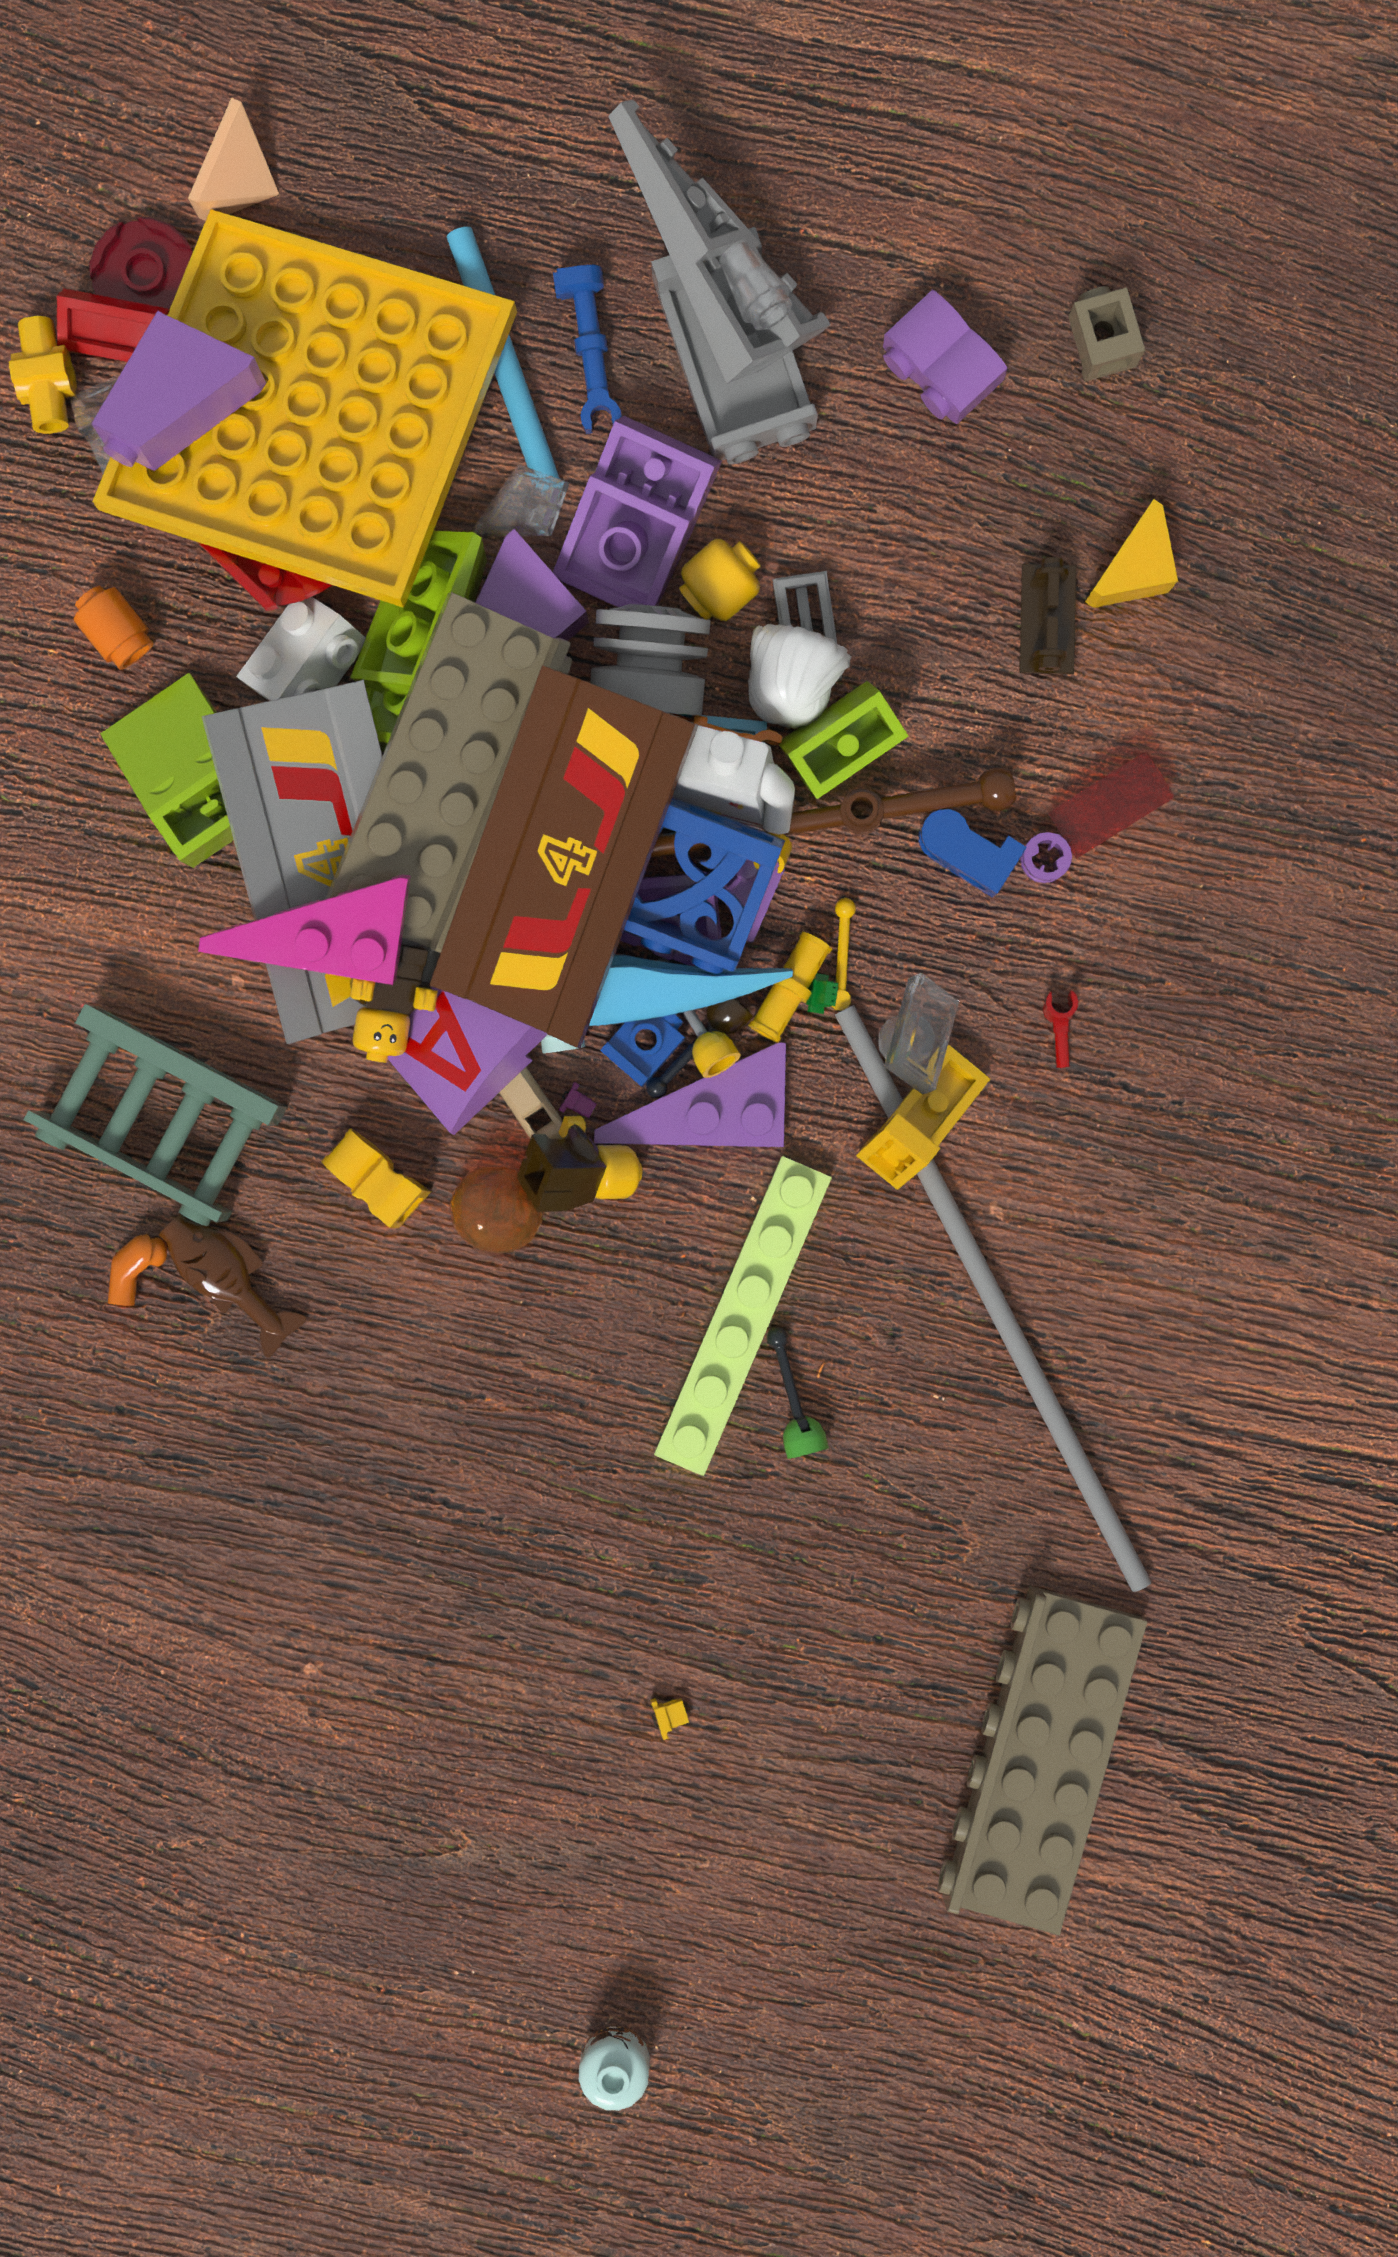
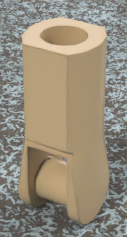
M525 1067L499 1094L529 1138H531L532 1134H546L551 1139H562L558 1132L563 1120L527 1067ZM544 1108L552 1121L538 1131H535L528 1118Z

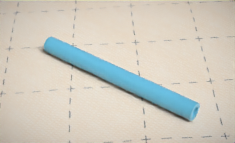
M461 227L451 231L447 235V240L463 286L495 295L472 228ZM508 335L494 374L537 493L547 492L560 486L561 480L510 335Z

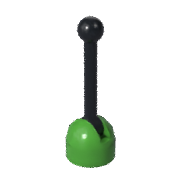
M774 1327L767 1333V1342L771 1347L775 1348L793 1415V1420L787 1424L783 1433V1444L787 1459L828 1449L827 1437L821 1424L814 1418L804 1416L785 1347L788 1341V1334L783 1328Z

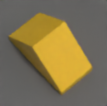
M1153 499L1085 603L1096 608L1166 594L1178 582L1164 508L1161 503Z

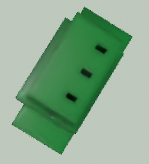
M817 973L808 988L812 994L806 1002V1005H808L807 1012L824 1014L825 1007L836 1006L839 983L828 981L829 975Z

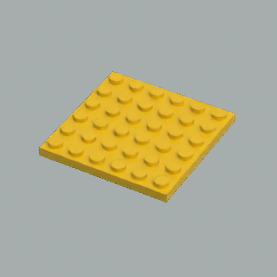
M210 209L167 316L253 356L266 384L258 395L155 471L137 462L134 463L133 467H128L110 457L92 502L99 511L404 608L516 317L515 301Z

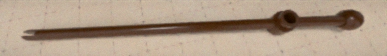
M992 768L986 770L977 782L881 798L871 790L856 789L846 795L840 805L792 812L790 831L784 835L845 826L850 832L866 835L874 832L880 826L883 819L982 803L984 807L990 810L1002 811L1009 808L1016 801L1013 775L1011 771L1004 768ZM858 805H866L872 810V814L868 818L859 819L852 814V810ZM676 832L658 835L650 858L675 854L674 840ZM697 843L690 848L689 852L708 849L709 846Z

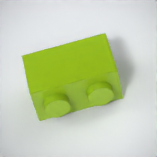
M866 681L825 709L822 715L810 725L801 726L783 738L778 745L806 787L818 799L909 736L881 692Z

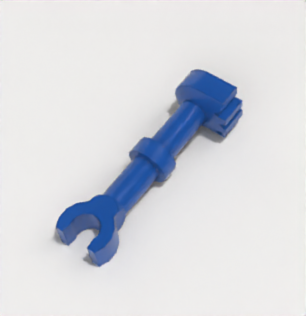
M579 265L558 268L557 272L553 273L557 299L574 298L579 337L574 340L576 355L582 356L588 401L582 407L581 422L586 434L593 433L591 418L596 411L605 410L609 412L612 417V425L615 420L622 416L618 404L609 397L603 353L608 350L606 335L600 334L595 294L604 287L602 267L598 265Z

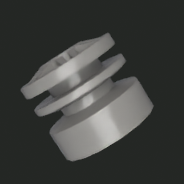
M627 604L609 610L597 609L595 624L620 627L619 639L594 638L593 646L616 653L617 665L592 668L590 683L667 713L702 715L705 679L682 672V660L706 658L708 648L684 646L685 633L709 635L711 621L695 617L682 611V609L661 606Z

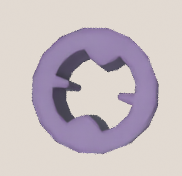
M1045 832L1037 834L1026 843L1025 846L1027 848L1020 858L1021 868L1027 877L1035 882L1050 883L1063 876L1069 869L1072 853L1071 847L1059 834ZM1046 843L1048 844V851L1055 847L1059 852L1060 858L1053 863L1054 872H1043L1044 865L1037 869L1033 864L1032 858L1039 853L1038 844Z

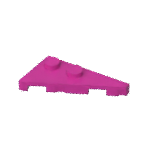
M398 875L390 880L360 889L355 888L345 891L331 898L312 901L276 912L271 916L223 928L218 932L200 937L198 952L393 985L397 977L411 876Z

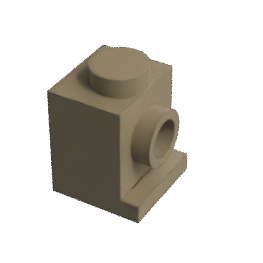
M1104 286L1081 294L1078 297V302H1074L1068 319L1082 363L1084 382L1136 368L1145 352V347L1127 287L1110 292L1109 287ZM1103 328L1107 330L1110 338L1097 341L1094 329Z

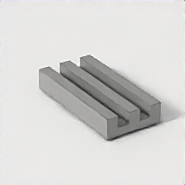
M827 571L773 579L772 584L778 624L784 626L791 625L786 589L795 588L800 626L813 632L806 586L816 585L823 635L834 639L837 643ZM842 675L836 682H840L842 680Z

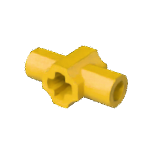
M46 316L26 317L18 322L22 352L11 354V360L9 361L10 376L16 396L22 405L29 404L34 431L42 434L62 432L69 427L65 398L76 396L75 391L77 388L75 370L70 354L65 345L57 346L54 322L51 318Z

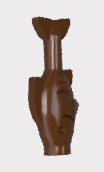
M181 1213L160 1232L159 1236L167 1243L171 1259L179 1275L200 1294L212 1298L213 1303L222 1313H226L233 1303L237 1304L261 1328V1347L266 1357H271L284 1339L306 1322V1317L297 1313L285 1311L276 1313L252 1289L249 1274L262 1267L263 1263L251 1247L240 1237L226 1231H218L210 1226L201 1225Z

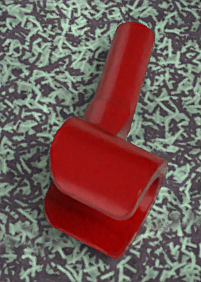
M1070 990L1068 993L1069 1011L1059 1013L1052 1007V992H1049L1043 1003L1042 1010L1045 1018L1053 1023L1056 1068L1070 1067L1069 1020H1071L1076 1012L1079 1001L1077 995Z

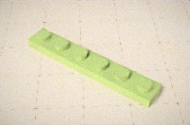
M781 1156L654 1452L655 1456L699 1475H705L832 1177Z

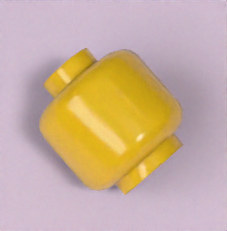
M714 539L684 565L681 571L684 584L679 589L701 617L709 620L713 616L720 621H727L758 594L760 583L754 572L761 565L741 541L732 547L725 540Z

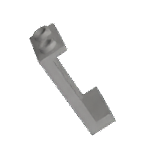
M749 228L750 232L760 242L756 228ZM760 244L757 250L762 257V245ZM670 255L651 261L652 280L711 455L719 460L727 459L728 464H737L755 457L759 453L758 448L778 442L780 447H787L807 439L810 436L809 431L816 429L818 413L815 405L810 404L793 351L759 372L726 384Z

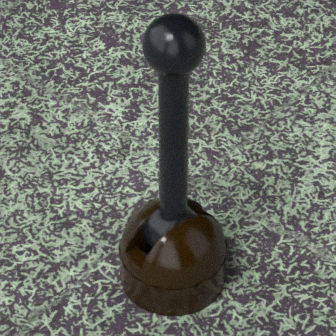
M737 998L707 1007L706 1012L709 1025L705 1029L707 1032L717 1031L732 1034L742 1029L754 1015ZM696 1039L660 1077H653L647 1082L646 1091L649 1096L661 1098L666 1094L667 1084L693 1058L692 1050Z

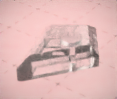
M518 464L477 521L472 531L479 536H506L515 529L520 536H552L570 483Z

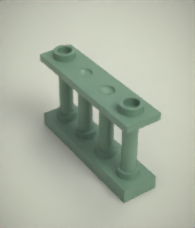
M84 1004L75 1021L79 1026L89 1030L86 1040L90 1043L52 1115L44 1111L28 1110L24 1121L38 1127L35 1136L45 1143L61 1150H65L67 1144H70L181 1203L179 1213L201 1225L208 1226L211 1220L215 1222L228 1221L232 1211L215 1202L252 1130H259L262 1123L268 1126H278L288 1107L98 1006ZM121 1047L138 1056L133 1064L138 1069L100 1140H97L71 1125L109 1053L116 1054L118 1048ZM168 1072L185 1081L182 1091L186 1094L148 1166L119 1150L157 1078L164 1079ZM214 1098H217L233 1107L230 1116L234 1119L196 1191H193L167 1177L205 1103L211 1105Z

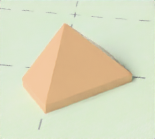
M231 98L188 197L198 217L205 221L210 209L231 214L279 195L241 101Z

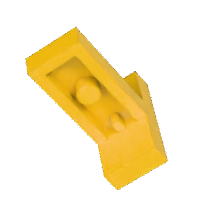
M948 1045L942 1050L883 1126L865 1143L856 1156L898 1190L930 1163L941 1149L939 1144L990 1081V1078Z

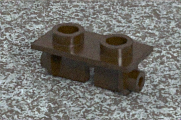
M1062 558L1041 559V565L1022 564L1019 673L1074 674L1076 565H1063Z

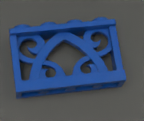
M672 797L660 832L663 827L676 831L674 847L678 863L683 871L696 883L680 892L654 900L643 901L637 893L624 930L641 936L640 943L656 952L671 954L672 949L693 956L691 962L705 971L722 974L723 970L726 969L735 972L785 840ZM697 843L706 844L711 849V857L708 860H700L702 865L713 869L708 874L702 872L690 859L689 850ZM748 859L761 865L744 907L737 896L724 886L735 876ZM713 895L728 905L734 921L731 932L719 939H709L703 936L696 928V921L702 916L710 917L717 925V911L710 902L706 901ZM681 913L680 927L661 920Z

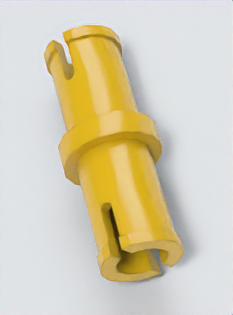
M801 932L800 939L783 968H791L793 970V977L773 984L754 1019L748 1025L760 1035L779 1043L782 1033L800 1002L806 1003L812 994L808 988L825 958L832 951V948L827 943L807 932Z

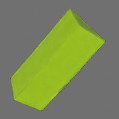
M433 531L405 607L403 608L380 600L350 678L356 682L364 680L380 749L383 752L386 749L447 594L452 592L475 603L487 559L482 537L474 532Z

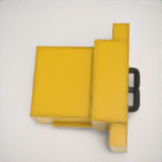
M655 1698L650 1700L654 1711L651 1716L655 1727H659L663 1740L668 1739L667 1732L672 1731V1728L689 1723L681 1698L660 1704L657 1703Z

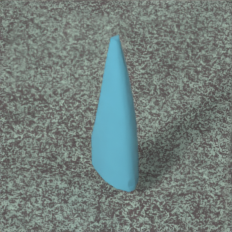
M625 954L614 955L589 1026L659 1018L708 1007L750 994L793 977V970L791 968H736L735 972L724 969L722 974H715L692 965L648 960Z

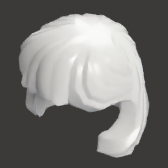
M767 624L764 627L758 625L753 630L750 652L751 670L749 672L748 685L749 701L752 709L762 720L784 726L787 729H797L800 726L810 725L825 711L830 699L832 686L844 670L850 667L851 656L847 653L848 650L838 645L834 639L825 637L820 633L808 631L802 627L780 624L776 626Z

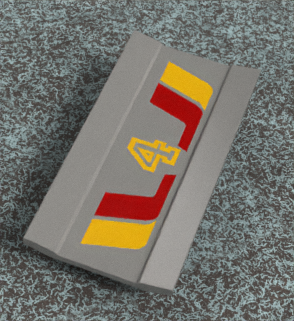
M364 680L202 716L254 921L302 904L324 900L327 896L382 759ZM402 937L401 944L421 948V944ZM266 963L286 1044L355 1025L357 1012L363 1005L350 997L351 978ZM421 982V985L429 989L432 987L430 984Z

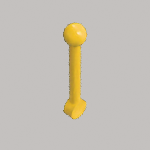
M841 898L835 904V913L839 917L836 983L839 984L836 1006L831 1007L837 1011L847 1009L851 1003V996L846 991L850 918L856 912V905L849 898Z

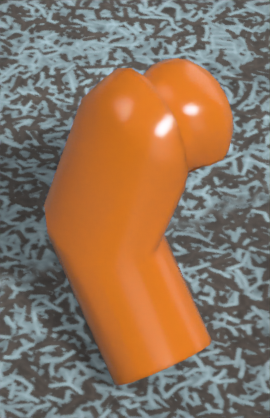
M147 1234L135 1236L114 1255L111 1261L108 1304L135 1305L138 1274L144 1271L148 1265L159 1267L166 1261L167 1245L163 1239L158 1237L150 1238Z

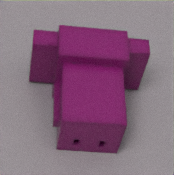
M574 1082L569 1091H565L562 1095L564 1100L558 1110L564 1113L568 1107L578 1114L589 1118L597 1104L592 1099L578 1092L577 1089L580 1085Z

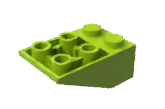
M187 673L107 728L100 735L146 813L178 860L194 868L232 842L233 836L202 716L217 712L192 675Z

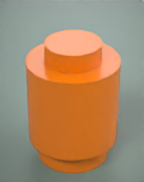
M100 585L96 586L76 601L75 606L79 611L75 614L73 621L107 663L113 661L119 670H123L141 659L153 647L154 643L147 635L149 628L116 587L104 590Z

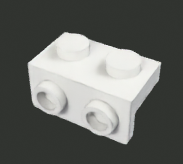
M310 597L300 602L288 604L236 677L269 701L335 687L359 655L366 637L341 615L313 597Z

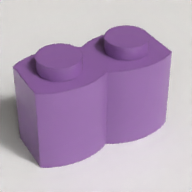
M933 289L884 335L883 348L886 353L883 355L887 366L901 380H906L910 377L922 388L924 392L920 396L923 403L939 419L947 416L955 424H958L1005 379L1007 366L984 339L969 328L959 313Z

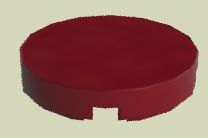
M152 217L136 218L137 221H130L126 224L120 222L110 227L96 243L89 262L90 278L92 279L94 293L96 295L170 309L193 253L187 239L170 223Z

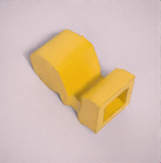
M352 1128L345 1133V1137L332 1152L321 1161L332 1174L352 1189L351 1192L354 1197L365 1201L370 1212L389 1228H400L431 1193L430 1190L412 1177L397 1174L393 1170L394 1163L391 1159Z

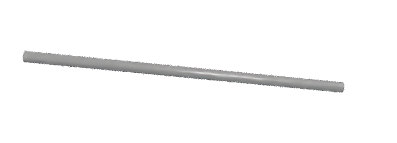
M853 1005L835 1014L882 1108L889 1118L903 1099ZM932 1159L917 1175L1132 1592L1142 1590L1151 1584V1580L934 1159Z

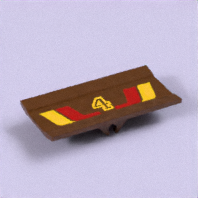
M542 665L430 986L463 999H468L541 1030L569 1045L581 1048L699 725Z

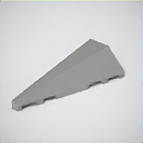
M633 99L621 102L608 117L726 384L761 371L827 329L831 325L827 317L822 312L812 315L793 294L798 284L790 275L786 273L778 277L757 250L761 243L703 177L694 182L673 159L678 149L668 138L658 142L641 123L636 114L640 106Z

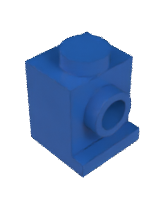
M675 1014L626 1022L600 1051L641 1087H644L685 1040V1037L677 1031L684 1022ZM642 1030H651L656 1034V1045L650 1050H641L636 1045V1036Z

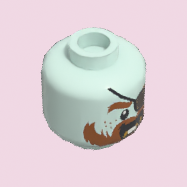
M609 2026L598 2030L586 2041L581 2052L578 2080L584 2095L592 2104L604 2110L619 2111L632 2106L643 2096L649 2083L650 2055L646 2043L636 2032L619 2026Z

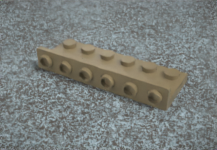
M452 592L447 594L325 899L355 888L360 889L387 881L398 875H410L402 937L441 953L542 665L568 674L572 663V658L566 656L570 642L561 638L547 636Z
M1031 1585L1029 1586L1026 1599L1020 1597L1017 1599L1011 1618V1629L1017 1631L1011 1651L1003 1650L996 1672V1682L1002 1683L997 1704L988 1703L982 1721L981 1734L986 1735L987 1740L982 1756H973L968 1771L967 1787L973 1788L968 1807H959L953 1825L952 1839L958 1841L953 1861L945 1859L939 1874L937 1891L943 1893L947 1912L958 1915L960 1908H964L1060 1936L1148 1622L1144 1617Z

